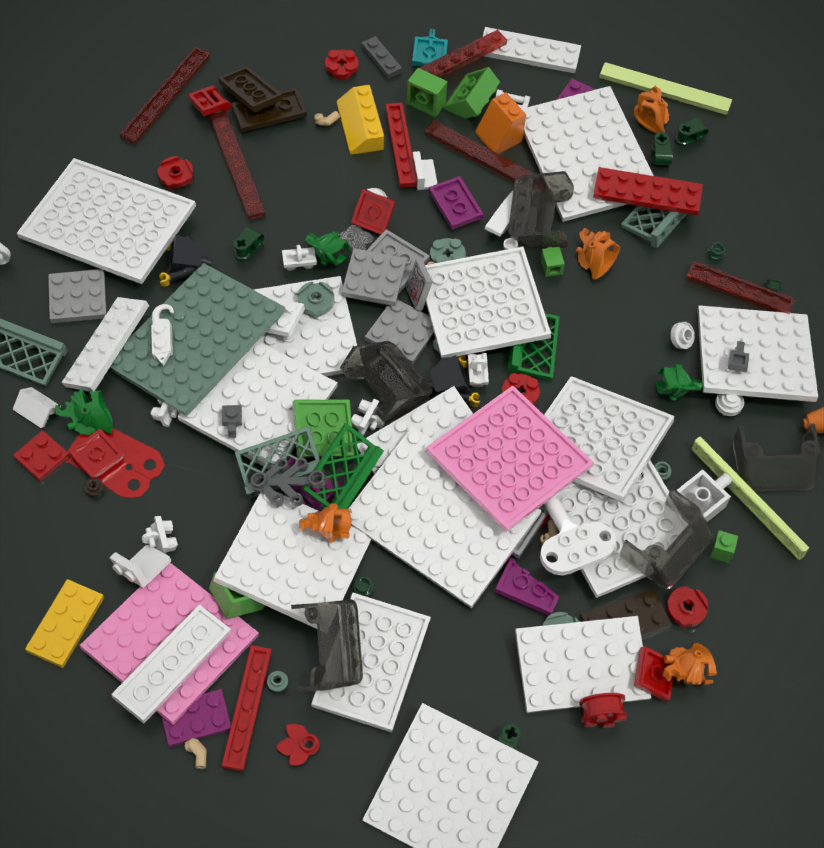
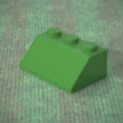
M489 67L468 73L464 76L443 108L465 119L475 118L481 114V110L489 102L490 96L496 92L500 81Z

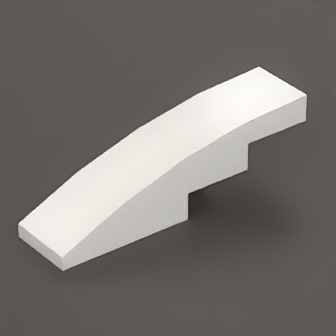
M519 184L496 210L485 226V230L501 236L515 223L516 217L524 210L525 204L533 197L534 191Z

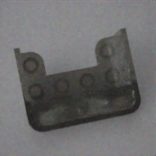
M566 171L521 175L515 180L508 233L512 239L540 250L548 247L567 248L568 236L566 233L559 230L552 231L555 203L568 201L573 196L574 185Z
M390 341L353 346L340 366V369L348 379H364L383 404L377 406L376 414L383 422L399 419L413 411L426 401L432 393V388L402 351Z

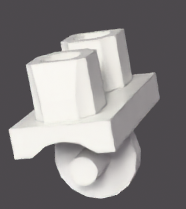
M296 245L297 249L282 250L284 268H287L288 271L295 270L296 267L301 266L310 269L313 268V265H317L314 247L301 248L300 245Z
M487 353L478 355L468 354L469 385H472L473 388L488 385Z
M373 399L372 403L362 400L358 411L365 414V416L361 417L354 414L351 419L352 427L358 429L362 436H364L370 424V429L373 431L376 427L382 428L384 425L383 414L377 413L379 401Z
M157 400L162 406L161 408L153 407L151 416L154 420L161 421L163 426L169 427L172 418H176L180 412L166 403Z
M155 516V522L149 528H146V534L142 536L143 543L149 544L150 548L156 547L157 550L164 554L176 550L178 545L176 538H166V534H171L173 531L172 522L162 521L161 516Z

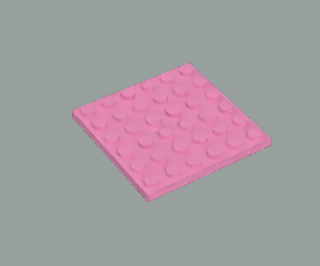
M511 386L426 447V452L506 532L584 474L594 464L582 450L514 386Z
M169 563L144 588L140 586L80 644V648L123 683L198 605H201L231 629V633L156 710L157 713L174 725L187 712L190 705L195 700L197 701L256 640L259 632L238 616L227 619L211 594L173 564Z

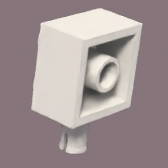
M701 470L675 491L673 499L682 514L700 529L727 506L731 496L724 488L732 483V479L728 474L723 473L722 476L714 481L704 470Z

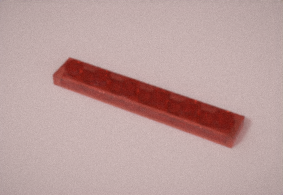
M497 29L420 67V69L440 78L507 45V39Z
M694 260L686 277L775 312L790 314L795 299Z

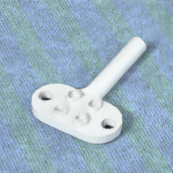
M557 495L544 504L559 530V534L546 540L541 547L540 560L547 571L555 575H567L603 561L612 555L616 547V536L609 526L595 521L583 525L573 524ZM605 534L610 538V540L603 541L601 540L600 535ZM554 556L557 561L549 562L546 557Z

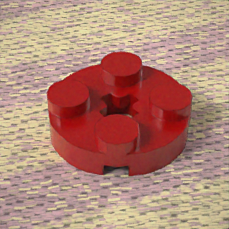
M331 50L325 60L326 72L332 74V77L336 79L350 78L351 74L358 71V59L355 56V52L352 50Z
M177 156L169 157L163 160L161 166L158 167V177L160 182L169 190L181 188L192 183L193 167L187 159L182 160Z
M513 373L503 383L502 393L511 386H514L517 390L522 389L526 393H522V395L533 405L537 403L540 388L535 378Z
M685 586L675 589L666 604L670 618L681 628L694 627L702 623L708 609V601L705 595L697 589H688L689 587ZM683 603L691 604V611L685 610Z

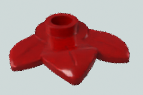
M289 724L286 726L289 737L281 741L276 748L282 755L290 756L289 762L291 766H298L305 763L309 755H313L318 751L319 740L315 735L308 734L304 726ZM310 742L313 744V746L311 748H306L305 744Z

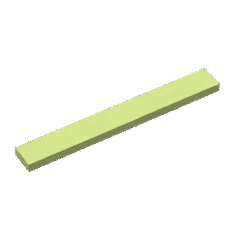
M606 62L599 77L646 92H650V89L656 85L661 89V96L724 115L728 114L732 99Z
M701 437L695 439L692 451L718 478L723 473L728 474L732 479V483L727 487L797 559L803 558L809 547Z

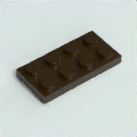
M248 66L218 78L220 85L253 112L261 111L263 108L275 105L283 100L282 94Z
M297 87L279 91L283 97L282 101L257 112L251 111L241 101L232 103V109L241 132L307 117V111Z
M655 589L580 614L582 622L638 616L641 637L668 629L672 625Z

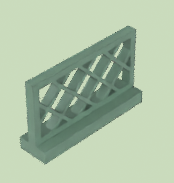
M637 206L622 222L621 228L650 241L651 246L656 249L686 216L684 213L663 212V210H660L659 213L651 214L650 210L654 208ZM645 210H647V212H648L647 215H640V216H639L638 213H639L640 211H645ZM662 217L663 220L661 222L654 223L653 218ZM650 219L651 223L641 224L640 220ZM638 221L636 226L629 225L630 222ZM643 229H653L651 234L643 231Z
M0 319V334L5 335L6 341L0 343V347L8 345L10 352L0 355V369L46 387L62 356L65 357L68 352L65 344ZM16 341L22 343L23 347L12 350L11 343ZM34 347L38 348L39 354L29 357L27 350ZM25 351L27 358L17 362L15 354ZM49 354L56 355L52 362L46 364L44 356ZM12 356L14 363L7 366L3 365L2 359ZM41 358L43 365L33 368L31 361ZM29 363L31 370L25 372L19 370L18 366ZM43 369L46 370L43 380L36 378L35 372Z
M309 426L235 452L244 480L245 490L250 498L259 496L261 491L258 492L252 489L248 480L250 471L265 473L270 463L276 464L271 461L276 451L284 454L283 459L286 460L288 457L294 460L299 459L290 455L294 445L303 448L299 458H303L307 450L314 453L316 460L308 463V469L304 472L298 471L292 476L309 477L320 461ZM307 433L309 439L305 446L296 442L299 435ZM287 440L291 442L287 452L278 449L281 441ZM264 447L273 449L268 459L259 455ZM247 453L254 455L250 465L243 463L241 455ZM257 458L266 461L262 471L253 468ZM279 471V472H278L274 477H272V478H278V477H279L280 475H282L284 472H280V471ZM270 486L273 490L279 489L278 486Z

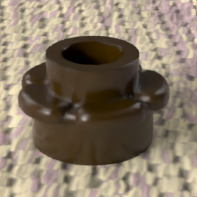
M94 478L85 482L84 491L89 496L97 497L102 493L104 485L100 479Z

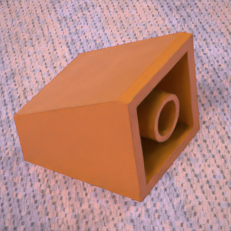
M505 92L492 99L475 134L495 156L522 142L526 113Z

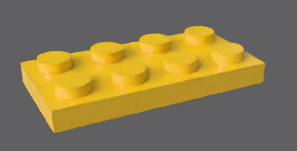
M67 579L25 648L26 652L64 668L101 605L104 595Z

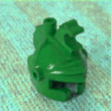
M336 231L321 237L316 236L314 233H309L305 239L306 243L315 248V252L321 260L320 263L327 265L328 262L335 266L342 264L347 257L340 254L335 259L333 257L334 253L342 248L350 251L349 242L339 238V233Z
M675 364L674 368L661 367L657 374L663 376L664 381H656L657 391L660 395H668L670 400H677V398L683 396L689 390L701 391L703 388L702 379L690 378L686 371L682 369L681 364Z
M79 389L78 392L75 391L74 395L70 396L71 402H65V410H62L59 404L55 406L56 415L72 418L73 421L67 423L70 430L75 429L81 435L93 434L98 429L108 434L112 433V418L110 411L104 403L101 390L90 392L92 401L89 402L83 390Z

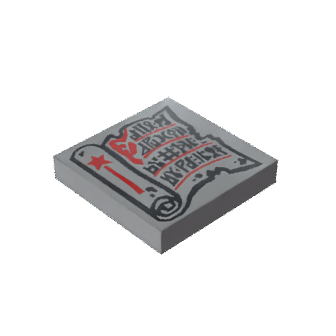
M422 259L415 260L406 285L412 303L418 311H422L433 283Z

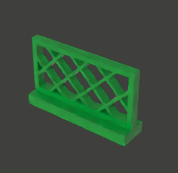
M545 313L547 320L554 321V326L549 328L552 338L550 343H547L544 339L539 340L543 345L539 349L532 342L510 346L507 374L520 373L547 380L553 379L560 316ZM527 345L534 351L529 355L523 349ZM545 349L551 354L547 359L541 354V351ZM537 355L542 362L536 365L531 357ZM527 360L532 367L530 369L522 368V362ZM545 365L549 369V374L542 372L538 367Z
M344 423L313 470L322 471V467L325 464H330L331 474L325 475V477H332L333 488L325 490L322 487L320 491L313 492L309 489L311 485H303L302 490L325 507L330 505L326 501L325 493L334 491V500L331 504H337L338 509H347L384 450L379 446H375L350 425ZM348 430L352 435V442L344 443L343 435ZM358 443H364L368 446L363 454L358 453ZM353 445L354 456L346 457L345 446ZM340 447L342 458L333 459L334 449ZM355 458V468L348 471L347 460ZM342 461L344 472L335 473L334 463ZM344 475L345 483L343 486L337 487L336 476Z

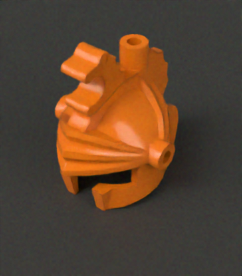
M655 85L650 89V92L639 94L638 104L634 108V116L642 126L657 134L658 132L665 133L664 124L666 125L669 121V113L667 109L668 103L661 98V89Z
M584 228L579 233L584 246L583 248L577 247L576 249L578 262L585 270L590 269L592 278L596 280L611 268L619 254L620 246L610 239L609 232L599 231L595 234L591 231L587 236L589 230ZM611 245H613V251L609 250Z
M330 504L329 507L322 511L308 513L306 519H300L299 528L301 531H304L305 528H310L313 532L318 530L321 535L327 538L328 542H335L336 538L348 539L350 536L349 531L352 521L350 513H352V510L338 509L337 504Z
M694 643L689 649L676 647L670 650L669 655L664 656V663L672 664L667 666L663 672V676L667 681H670L671 677L675 676L678 681L683 679L684 683L688 685L712 684L713 680H706L704 677L705 664H708V676L717 674L712 654L705 646L699 643Z

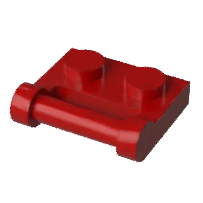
M209 86L188 94L190 102L203 116L211 115L220 110L228 111L231 108V103L218 93V89L215 86Z

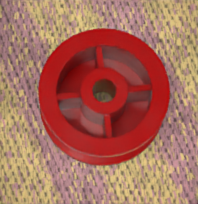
M600 693L580 699L579 705L583 707L584 713L581 722L584 724V727L602 725L603 728H611L615 726L616 722L626 721L628 713L624 712L623 701L626 699L625 695L621 693Z

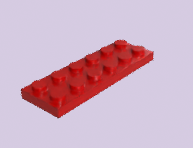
M598 167L593 198L698 216L703 184Z

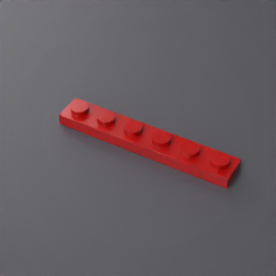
M386 104L385 109L400 188L416 187L417 177L403 104Z
M251 645L222 762V768L244 772L272 649Z

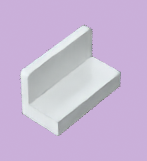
M420 151L413 152L417 190L429 189L430 186L437 184L433 160H421Z
M30 387L20 390L13 410L40 428H43L49 415L56 413L55 406L58 404Z

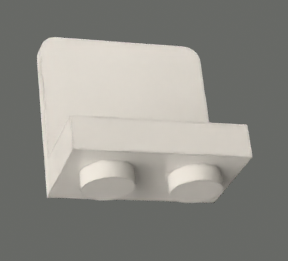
M150 545L144 546L130 560L116 552L109 557L114 564L112 568L116 573L123 575L130 582H134L143 588L171 562L168 555L155 548H150Z

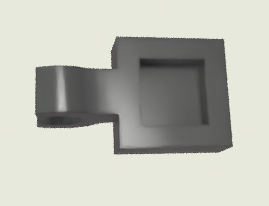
M737 341L735 351L730 350L729 370L747 372L749 353H744L745 342Z
M242 405L222 406V425L228 426V438H236V426H242Z

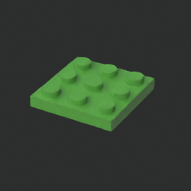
M295 399L292 401L295 431L310 427L320 458L323 457L344 423L352 427L350 400ZM347 430L343 435L344 443L352 442V435ZM307 433L299 435L296 442L305 446L309 439ZM296 445L297 458H299L303 448ZM353 445L345 446L346 457L354 456ZM340 447L334 449L333 458H342ZM307 450L303 458H315L314 453Z

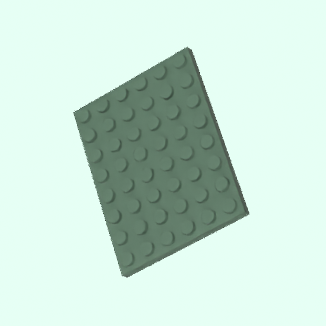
M203 263L163 303L172 306L174 313H170L168 309L160 312V319H168L172 325L173 355L168 358L165 365L163 366L152 355L151 315L126 341L109 370L187 417L286 311L285 307Z

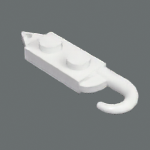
M168 304L159 305L153 310L151 325L152 355L163 366L168 358L173 355L172 325L168 319H160V312L162 310L168 309L170 313H174L172 306Z

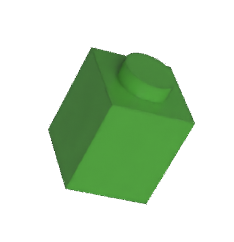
M560 247L542 249L540 261L545 277L562 275L565 263Z
M719 530L713 542L710 558L729 563L734 555L738 536Z

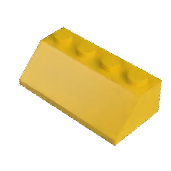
M370 85L353 87L337 100V107L350 155L384 150V134Z

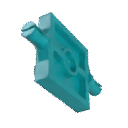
M430 29L429 36L427 37L415 36L412 66L425 67V71L428 70L430 74L431 68L445 69L448 40L435 37V29H433V34L432 29Z

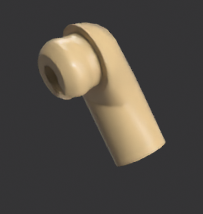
M337 111L332 112L328 117H323L321 113L314 116L315 123L320 126H330L340 118Z
M553 520L547 522L549 532L545 533V535L542 534L540 537L542 544L549 538L559 534V530Z
M191 738L187 740L184 747L186 751L193 752L196 755L195 768H206L207 749L198 739Z

